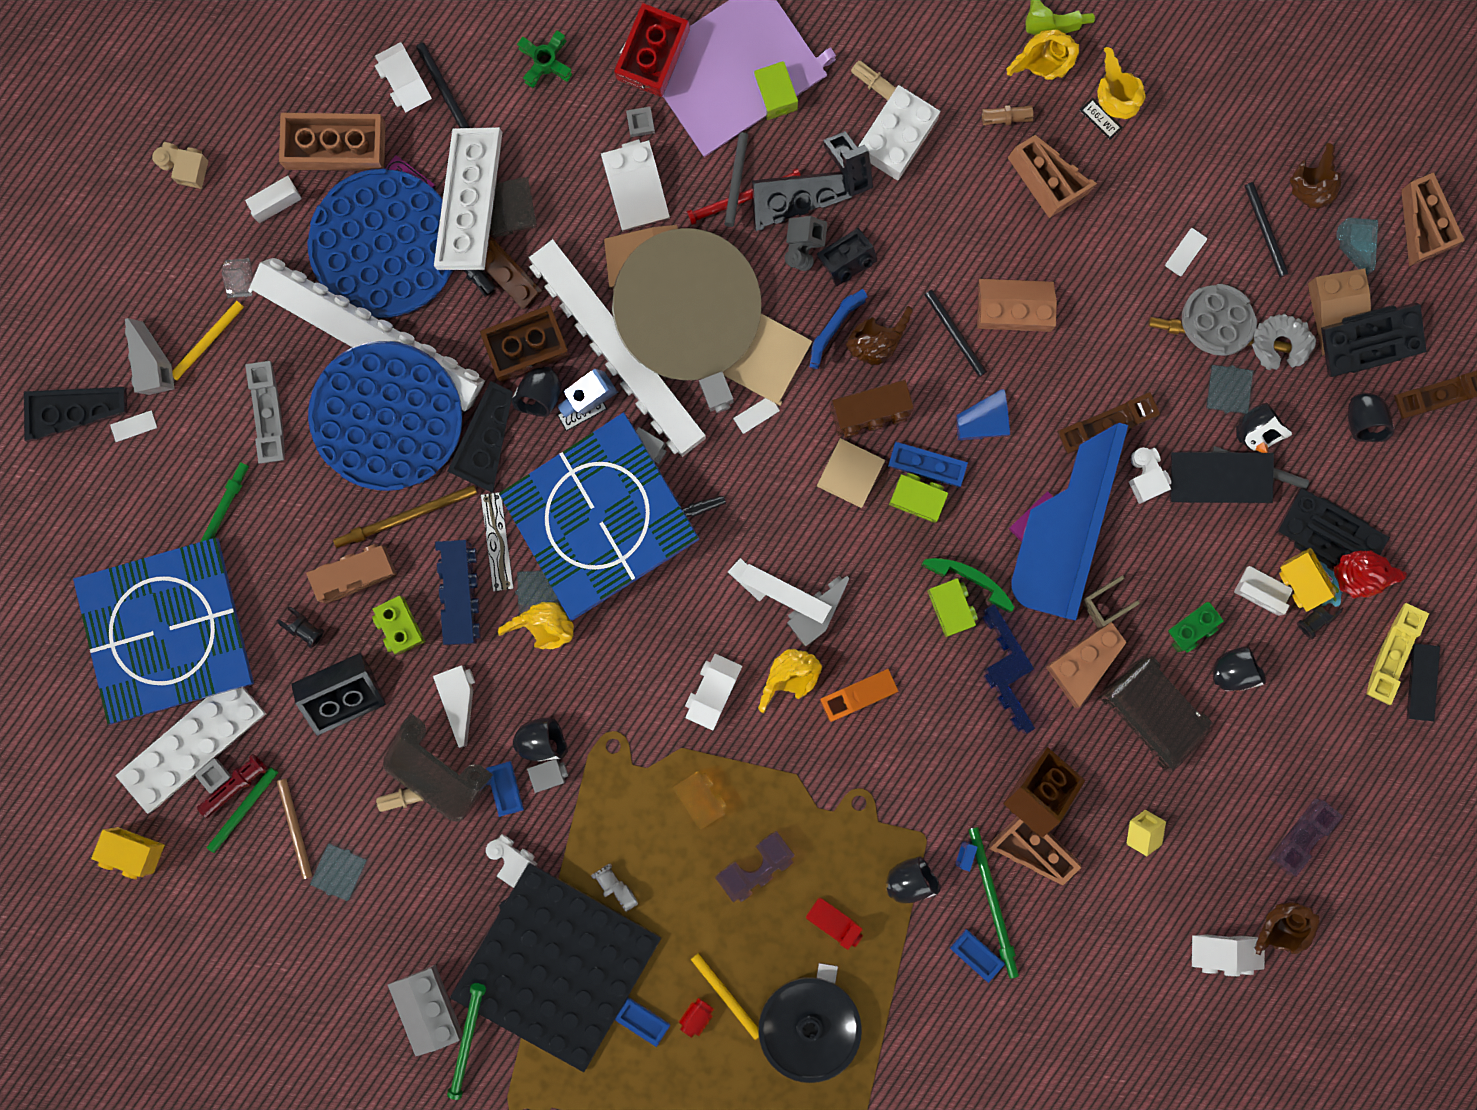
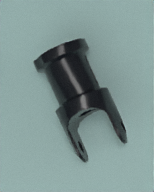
M1320 604L1313 608V612L1303 621L1299 620L1297 625L1307 637L1314 639L1316 637L1315 633L1325 624L1329 625L1334 621L1344 608L1342 607L1336 614L1331 615Z
M288 607V610L297 617V620L287 625L277 619V623L291 635H297L307 642V646L311 649L320 641L324 630L322 628L317 629L307 621V617L292 607Z

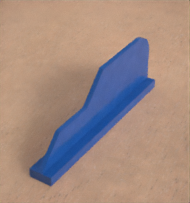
M1117 423L1080 444L1068 488L1030 510L1011 580L1013 595L1021 605L1029 609L1076 621L1128 425Z

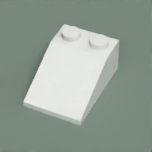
M649 141L601 153L622 232L670 219Z

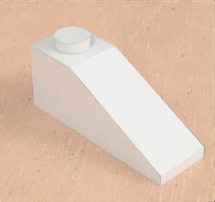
M461 665L433 676L459 748L467 746L473 698L472 684L475 683L471 670H466L465 666Z

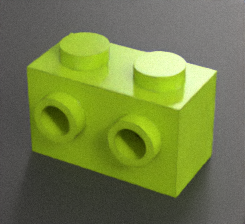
M397 596L373 608L375 615L372 616V619L378 630L382 628L386 636L383 642L389 652L393 651L395 655H400L425 642L403 596Z

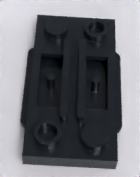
M1412 303L1397 308L1394 305L1345 317L1340 323L1321 327L1327 374L1330 377L1349 372H1359L1427 352L1421 305L1419 303Z
M1303 488L1298 490L1275 531L1279 535L1289 538L1288 540L1294 542V547L1302 552L1311 547L1318 560L1332 569L1340 563L1343 555L1355 551H1372L1381 555L1390 538L1370 527L1366 521L1325 498L1315 496Z

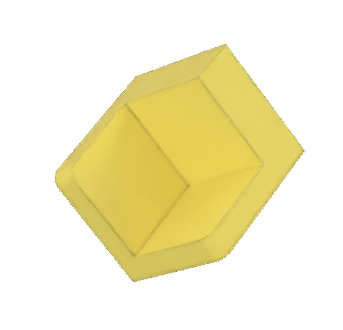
M1144 810L1130 820L1127 845L1145 856L1150 855L1163 843L1166 821Z

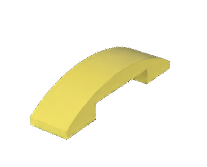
M1404 603L1379 652L1370 677L1367 695L1388 705L1392 704L1401 683L1398 680L1416 637L1421 635L1429 613Z

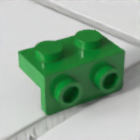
M1205 602L1168 630V633L1175 641L1171 645L1177 652L1185 650L1188 653L1199 645L1197 641L1203 636L1208 638L1219 630L1217 626L1224 622V620L1210 602Z

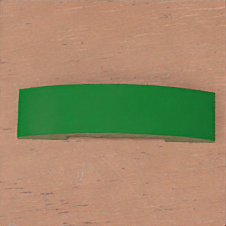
M931 558L922 561L921 566L941 577L945 576L949 569L991 592L987 602L1008 613L1013 611L1014 606L1006 593L993 580L980 571L960 562L947 559Z

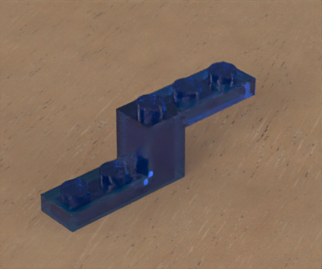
M995 604L983 610L985 614L983 620L990 630L994 628L999 636L996 638L998 645L1003 651L1007 650L1009 654L984 669L986 675L983 677L991 689L995 687L1000 696L997 697V700L1004 710L1008 709L1013 716L1010 721L1016 731L1028 734L1035 727L1009 687V684L1031 672L1034 668Z

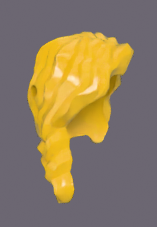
M1059 30L1041 31L1027 43L1023 52L1006 68L1007 75L1012 76L1013 73L1029 69L1033 74L1043 76L1046 80H1052L1056 77L1062 78L1075 65L1079 54V44L1075 43L1070 35H1066Z
M1106 47L1104 48L1106 53L1104 60L1106 74L1101 79L1097 90L1098 102L1108 115L1115 118L1128 119L1135 116L1146 98L1142 81L1134 77L1132 73H1122L1118 59L1114 57L1113 49Z
M541 602L531 606L529 610L523 612L520 616L514 617L512 621H508L498 629V634L501 636L515 629L526 627L536 639L535 648L555 649L564 643H569L573 639L574 625L562 605L555 602Z
M788 649L774 660L758 707L760 712L765 713L766 707L775 691H789L795 693V697L800 699L814 688L821 673L822 665L813 654H808V652L802 650Z

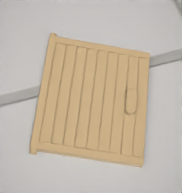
M761 314L758 330L750 347L735 364L724 370L723 374L725 377L780 406L782 404L781 398L812 341Z

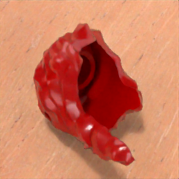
M1355 551L1343 555L1340 563L1334 567V576L1338 581L1340 591L1350 594L1352 598L1371 597L1382 593L1390 585L1406 579L1407 575L1406 572L1391 567L1387 558L1372 551Z

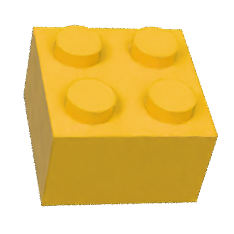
M1311 547L1286 560L1281 565L1280 577L1286 586L1291 585L1294 594L1292 596L1299 608L1304 607L1307 612L1335 596L1337 590Z
M119 827L103 829L91 859L98 861V866L107 870L116 868L123 871V876L137 879V877H144L155 872L165 845Z

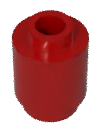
M697 998L695 1002H691L678 1021L682 1025L680 1030L691 1038L694 1035L700 1036L713 1017L711 1014L714 1008L700 998Z

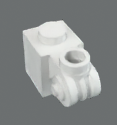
M1139 448L1131 455L1132 465L1136 468L1142 467L1143 470L1140 476L1129 481L1139 504L1171 490L1169 486L1171 479L1165 470L1162 471L1161 467H1159L1158 462L1161 459L1155 448Z
M501 834L498 839L491 841L487 845L486 854L493 860L501 857L504 859V866L497 877L514 887L527 863L530 862L535 866L538 863L533 861L535 858L533 854L525 849L521 851L512 847L514 842Z

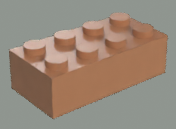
M281 113L279 162L285 170L366 171L384 169L386 123L381 114Z

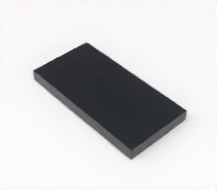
M1171 452L1170 502L1273 503L1274 453Z

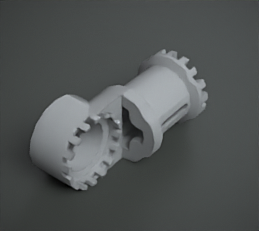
M609 863L604 868H601L602 871L598 870L591 877L596 879L604 890V897L614 892L616 898H618L617 900L621 902V905L623 904L622 907H625L624 910L627 912L638 905V902L628 886L624 885L622 881H618L611 870L612 865Z

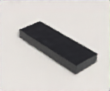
M1413 644L1406 719L1435 721L1440 646Z

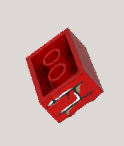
M642 3L615 67L616 79L663 97L690 32L689 21Z

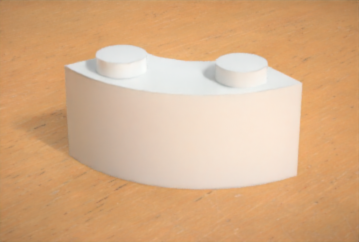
M401 42L375 55L378 64L374 66L381 79L385 77L388 79L394 90L390 95L397 107L402 105L406 113L432 99Z
M714 654L711 662L706 661L700 673L704 678L696 695L690 694L685 707L689 708L685 718L714 730L742 666L717 654Z

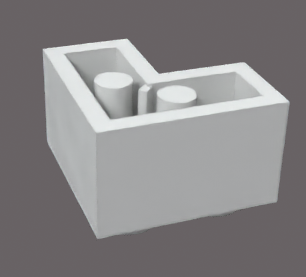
M1193 935L1192 967L1202 968L1203 973H1218V970H1223L1226 976L1254 975V970L1264 969L1265 950L1262 951L1261 955L1256 954L1254 947L1258 937Z

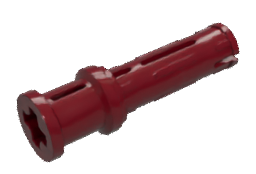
M252 754L249 757L250 760L240 769L236 768L233 770L232 777L197 806L200 814L208 819L239 790L250 787L251 781L259 774L268 771L262 760L255 754Z

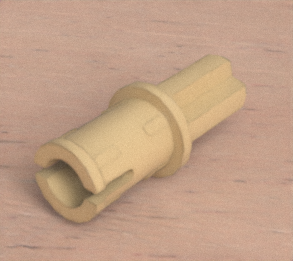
M862 61L856 62L851 70L855 76L868 85L869 90L872 88L887 101L897 88L881 77L882 73H876Z
M422 784L421 786L406 790L400 788L399 792L376 798L377 807L382 812L401 806L406 808L408 804L428 800L426 786Z

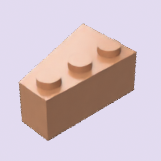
M1434 173L1410 182L1401 190L1409 266L1455 248L1465 241Z
M373 544L364 548L362 553L346 555L340 558V561L332 564L328 563L307 572V577L317 601L329 604L396 576L397 573L386 547L382 545L378 547V544Z
M1110 622L1094 631L1045 667L1074 708H1078L1119 654L1126 641L1114 624Z

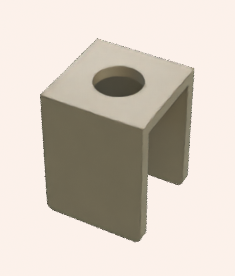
M1123 575L1081 600L1097 628L1104 627L1140 604L1139 600L1134 601L1103 620L1091 601L1094 597L1125 579Z

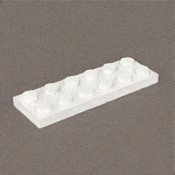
M459 128L452 130L434 267L437 270H485L503 133L500 128Z
M244 687L207 697L115 776L146 813L151 814L193 778L194 774L264 717L266 713Z

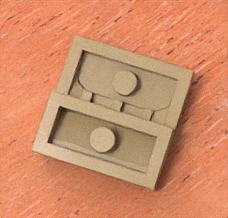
M840 438L817 487L862 508L885 460Z

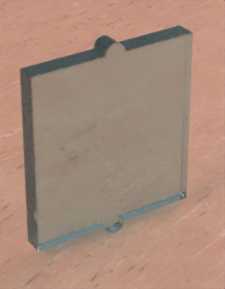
M1212 365L1206 409L1221 410L1226 414L1229 412L1248 413L1253 370L1235 368L1234 365L1230 367Z
M543 571L517 572L518 590L515 593L518 595L519 613L526 612L531 606L541 602H555L561 605Z
M328 843L310 885L325 891L328 896L332 894L349 901L367 860L350 853L349 849L343 850Z

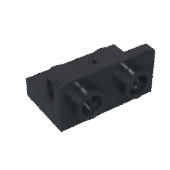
M859 228L817 253L819 261L829 272L836 286L849 281L859 272L870 268L878 260L873 245Z

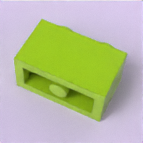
M907 473L906 476L901 474L889 505L936 523L948 495L947 492L943 491L944 487L930 482L929 485L920 482V477L911 473Z
M957 578L927 590L945 637L976 626L977 614L973 606H968L965 597L969 595L964 582L959 583Z

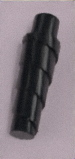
M718 496L690 503L688 507L682 508L687 517L692 516L694 518V516L717 508L720 505L726 504L724 496Z

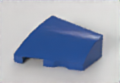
M1005 389L997 391L956 415L958 441L1010 435Z

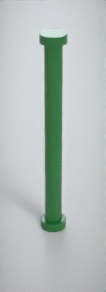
M474 983L470 987L472 995L452 1085L447 1091V1096L453 1100H459L463 1095L461 1088L480 1002L486 992V987L479 983Z

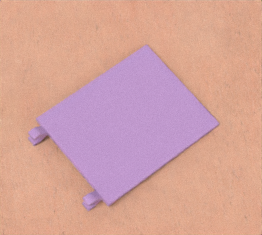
M728 0L690 26V32L663 97L703 157H706L738 136L739 133L744 132L766 117V107L754 75L755 70L782 61L785 62L796 96H798L827 76L823 67L833 63L836 60V55L830 47L819 57H815L777 0Z

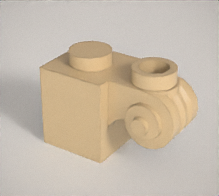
M163 142L162 147L154 151L152 159L155 164L162 170L173 168L171 178L177 184L202 189L208 160L202 154V151L194 148H187V151L178 149V146Z

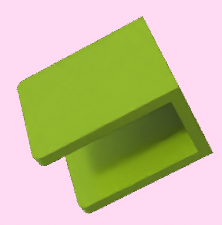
M782 61L754 71L766 107L767 120L798 110V99L785 62Z

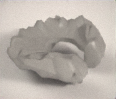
M1278 314L1270 316L1263 323H1259L1258 328L1254 331L1252 347L1262 366L1266 367L1267 370H1277L1280 366L1281 358L1274 350L1276 338L1284 336L1291 341L1292 349L1286 361L1292 368L1301 366L1308 360L1310 353L1315 348L1316 339L1312 332L1309 331L1307 322L1302 323V320L1299 318L1295 319L1293 316Z

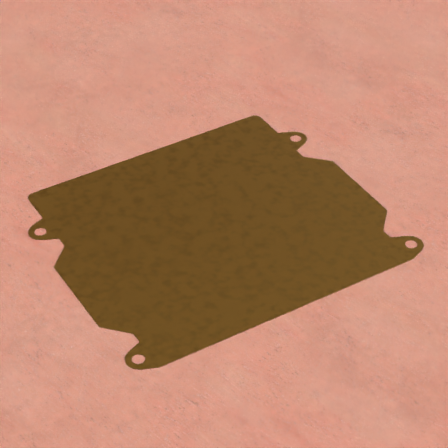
M617 731L605 733L598 739L587 756L559 879L661 936L660 942L628 997L670 1023V1027L658 1046L655 1047L614 1020L585 1072L576 1069L521 1038L507 1095L509 1110H551V1108L560 1110H867L913 903H899L889 897L886 892V880L889 871L897 864L919 856L924 857L927 844L925 835L919 831L878 822L875 801L872 795L862 788L853 789L848 792L834 812L817 808L797 774L685 748L678 749L648 768L632 765L630 747L626 737ZM610 739H617L621 744L620 750L615 754L609 753L606 749V743ZM856 796H862L866 800V807L861 811H857L852 807V800ZM609 863H611V870L618 881H622L624 885L628 886L638 902V905L627 912L624 910L625 907H622L623 904L621 905V902L617 900L618 898H616L614 892L604 897V890L596 879L591 877L598 870L602 871L601 868H604ZM818 898H822L863 928L860 932L863 934V937L855 948L851 946L849 950L845 949L837 940L806 919L807 913ZM697 953L700 954L757 1027L759 1026L763 1006L776 989L797 978H817L819 963L837 966L835 984L842 988L853 1000L861 1020V1041L854 1059L840 1074L822 1082L804 1083L782 1075L765 1057L759 1037L754 1040L690 959ZM697 998H700L714 1008L711 1014L713 1017L700 1036L694 1035L691 1038L680 1030L682 1025L678 1021L691 1002H695Z

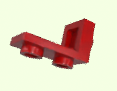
M822 898L816 900L806 915L808 921L837 940L847 950L851 946L855 948L863 937V934L860 933L863 928Z

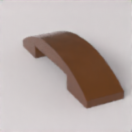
M1477 370L1394 395L1401 418L1413 417L1477 397Z
M1148 392L1101 414L1057 431L1066 453L1070 454L1077 451L1080 444L1117 423L1128 425V430L1159 416L1160 412L1151 392Z

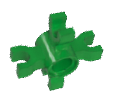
M558 30L554 33L548 45L536 47L523 36L517 43L519 51L534 60V65L523 77L524 83L532 89L542 74L553 72L565 82H568L573 75L569 67L556 60V54L567 42L564 39L565 35ZM542 56L551 57V60L546 64L539 62Z

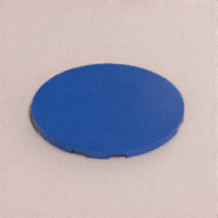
M372 169L345 178L328 191L320 205L317 206L310 222L311 226L307 242L308 255L318 282L325 285L328 291L334 295L346 297L350 304L355 307L367 309L371 312V316L375 318L404 316L427 305L441 292L453 270H437L434 267L443 199L421 179L403 171Z
M375 341L348 349L326 366L312 390L309 401L308 422L317 451L327 465H330L341 477L368 489L392 491L404 489L417 483L420 484L436 474L446 461L449 460L460 437L462 408L453 380L433 357L418 348L404 343Z

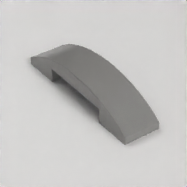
M265 361L245 364L248 388L251 390L257 432L255 441L258 463L285 460L283 424L272 362Z

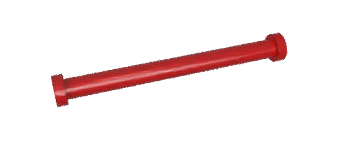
M796 168V169L792 170L793 173H790V174L785 175V176H783V177L801 176V175H800V172H799L798 168ZM752 189L739 193L738 204L753 199ZM728 198L693 212L692 210L687 211L691 225L697 224V220L726 210Z

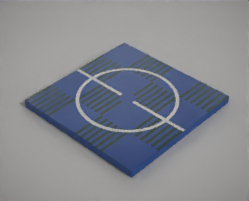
M624 412L499 493L562 607L572 621L700 540Z
M212 538L73 579L108 725L254 684L219 538Z

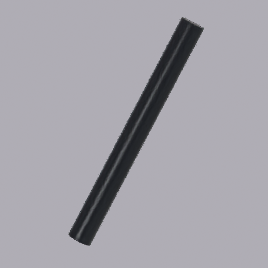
M424 42L419 43L416 49L459 128H470Z
M1254 182L1244 185L1279 278L1289 274L1255 184Z
M930 290L925 293L924 296L978 377L984 375L987 372L934 291Z

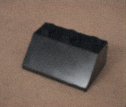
M361 652L291 683L295 704L316 736L386 705L374 674Z

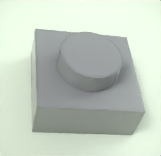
M651 107L626 111L631 137L655 133Z
M213 758L194 774L210 794H213L232 777L217 758Z

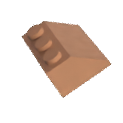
M979 279L977 329L1052 332L1056 327L1057 306L1054 282Z

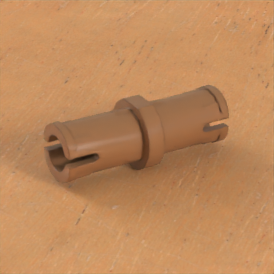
M1005 105L1004 108L982 109L983 125L1000 123L1011 125L1013 122H1033L1032 105L1024 107Z

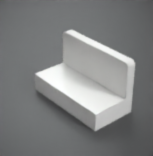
M286 176L245 201L251 210L252 216L260 224L302 198L290 177Z
M1249 566L1245 569L1234 593L1280 616L1285 615L1289 607L1286 602L1292 592V588Z

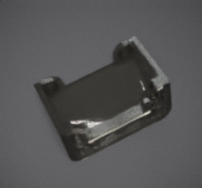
M1143 655L1097 696L1105 705L1109 704L1111 708H1115L1113 712L1126 722L1151 750L1150 753L1153 756L1159 757L1158 765L1165 772H1173L1213 731L1210 727L1213 723L1204 713L1199 714L1160 671L1161 665L1153 656L1148 658Z
M410 713L402 723L384 756V770L447 819L455 822L461 821L467 817L489 789L493 774L476 764L465 768L460 775L419 745L426 735V727L419 718Z

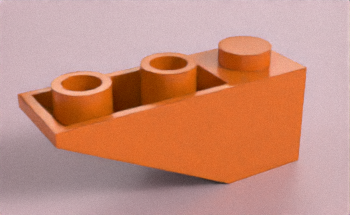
M886 669L819 700L829 722H832L899 691L889 669Z

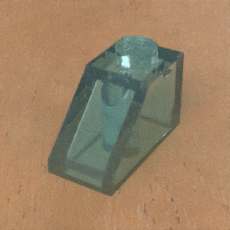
M1347 218L1337 229V240H1340V249L1358 269L1365 268L1368 275L1375 270L1378 220Z

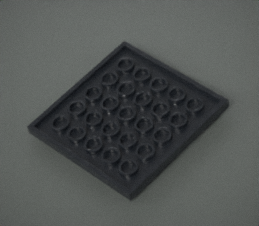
M528 862L450 995V999L469 1008L472 995L470 992L471 985L474 983L484 985L486 992L481 998L479 1015L576 1069L585 1072L660 942L661 936Z

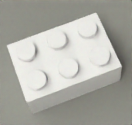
M898 85L858 147L865 145L869 150L870 163L894 179L899 180L937 122L940 111Z

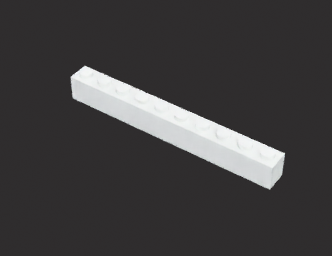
M552 239L529 257L532 263L529 267L538 279L541 276L547 283L544 286L552 298L557 296L562 302L560 308L568 318L572 315L578 322L574 326L583 337L588 335L592 340L590 346L597 356L603 355L608 362L605 366L613 376L616 374L620 376L623 380L620 385L628 395L634 394L638 400L635 403L643 415L648 413L654 420L651 422V425L659 435L661 433L665 434L668 438L666 444L674 454L679 452L683 457L706 439L705 434L659 375L640 364L625 348L616 330L613 316Z
M270 258L260 262L250 285L251 290L351 347L368 342L393 341L411 345L433 357L450 375L458 391L462 410L466 411L474 405L485 380L479 377L477 372L462 368L457 365L458 362L453 358L441 356L436 353L432 346L420 344L409 333L399 332L388 321L376 319L371 316V312L367 309L355 307L350 304L346 297L334 295L328 291L325 285L313 283L306 279L307 276L304 273L296 270L292 271L285 267V263L281 260Z

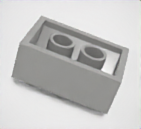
M436 965L388 984L415 1057L436 1051L462 1039L463 1033Z

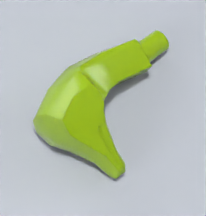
M1031 0L1025 22L1026 32L1034 36L1045 30H1059L1063 33H1069L1079 30L1082 24L1094 23L1095 16L1093 13L1080 14L1079 10L1065 15L1053 14L1040 0Z

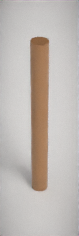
M287 779L277 781L302 879L313 876Z

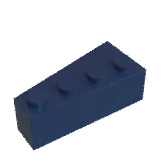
M467 540L436 541L435 550H441V559L437 562V573H439V578L443 579V584L439 586L440 603L444 604V609H441L443 645L477 644V638L481 637L480 623H476L475 613H479V599L474 596V588H478V575L473 573V563H477L476 548H472V544Z

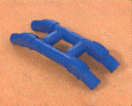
M863 289L853 295H849L840 303V307L821 334L816 337L811 351L810 368L819 369L822 353L839 327L852 311L866 303L865 299L868 296Z

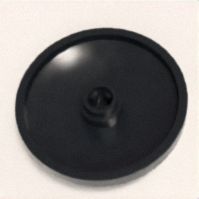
M816 977L797 978L776 989L763 1006L758 1026L760 1045L769 1063L787 1078L804 1083L829 1080L845 1070L859 1049L862 1034L860 1016L850 996L838 985Z

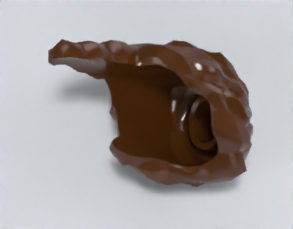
M1331 143L1325 145L1326 150L1318 167H1306V160L1298 165L1299 167L1295 170L1293 176L1290 177L1292 194L1301 203L1307 205L1308 208L1319 209L1326 207L1338 197L1337 193L1341 187V174L1334 171V160L1336 157L1333 153L1335 147Z
M910 306L906 307L905 312L893 328L876 324L874 317L866 319L857 325L845 344L851 355L857 357L859 361L870 365H880L892 357L903 335V331L907 327L906 324L910 321V316L913 313Z
M1298 903L1277 904L1266 916V922L1254 947L1256 954L1261 955L1268 945H1272L1275 949L1290 951L1291 954H1299L1301 951L1307 950L1316 936L1319 926V915L1313 914L1311 908Z

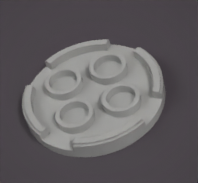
M1224 284L1197 289L1188 298L1182 310V325L1190 341L1199 349L1220 356L1235 354L1244 349L1254 337V331L1257 329V319L1250 305L1251 301L1241 291Z

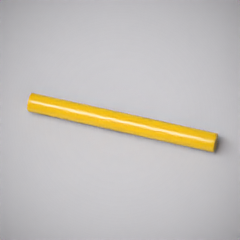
M236 301L173 369L172 374L175 380H178L240 313L244 308L242 304Z
M697 953L690 960L754 1040L759 1037V1029L700 954Z

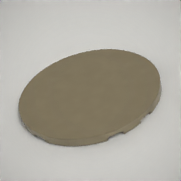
M681 228L657 234L640 244L628 256L615 280L612 312L618 335L625 348L640 364L663 377L677 380H698L723 372L744 355L758 330L761 317V294L755 273L749 262L735 246L711 232Z

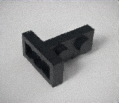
M846 131L823 140L824 148L845 176L846 189L851 197L873 188L870 155L865 145L857 147Z

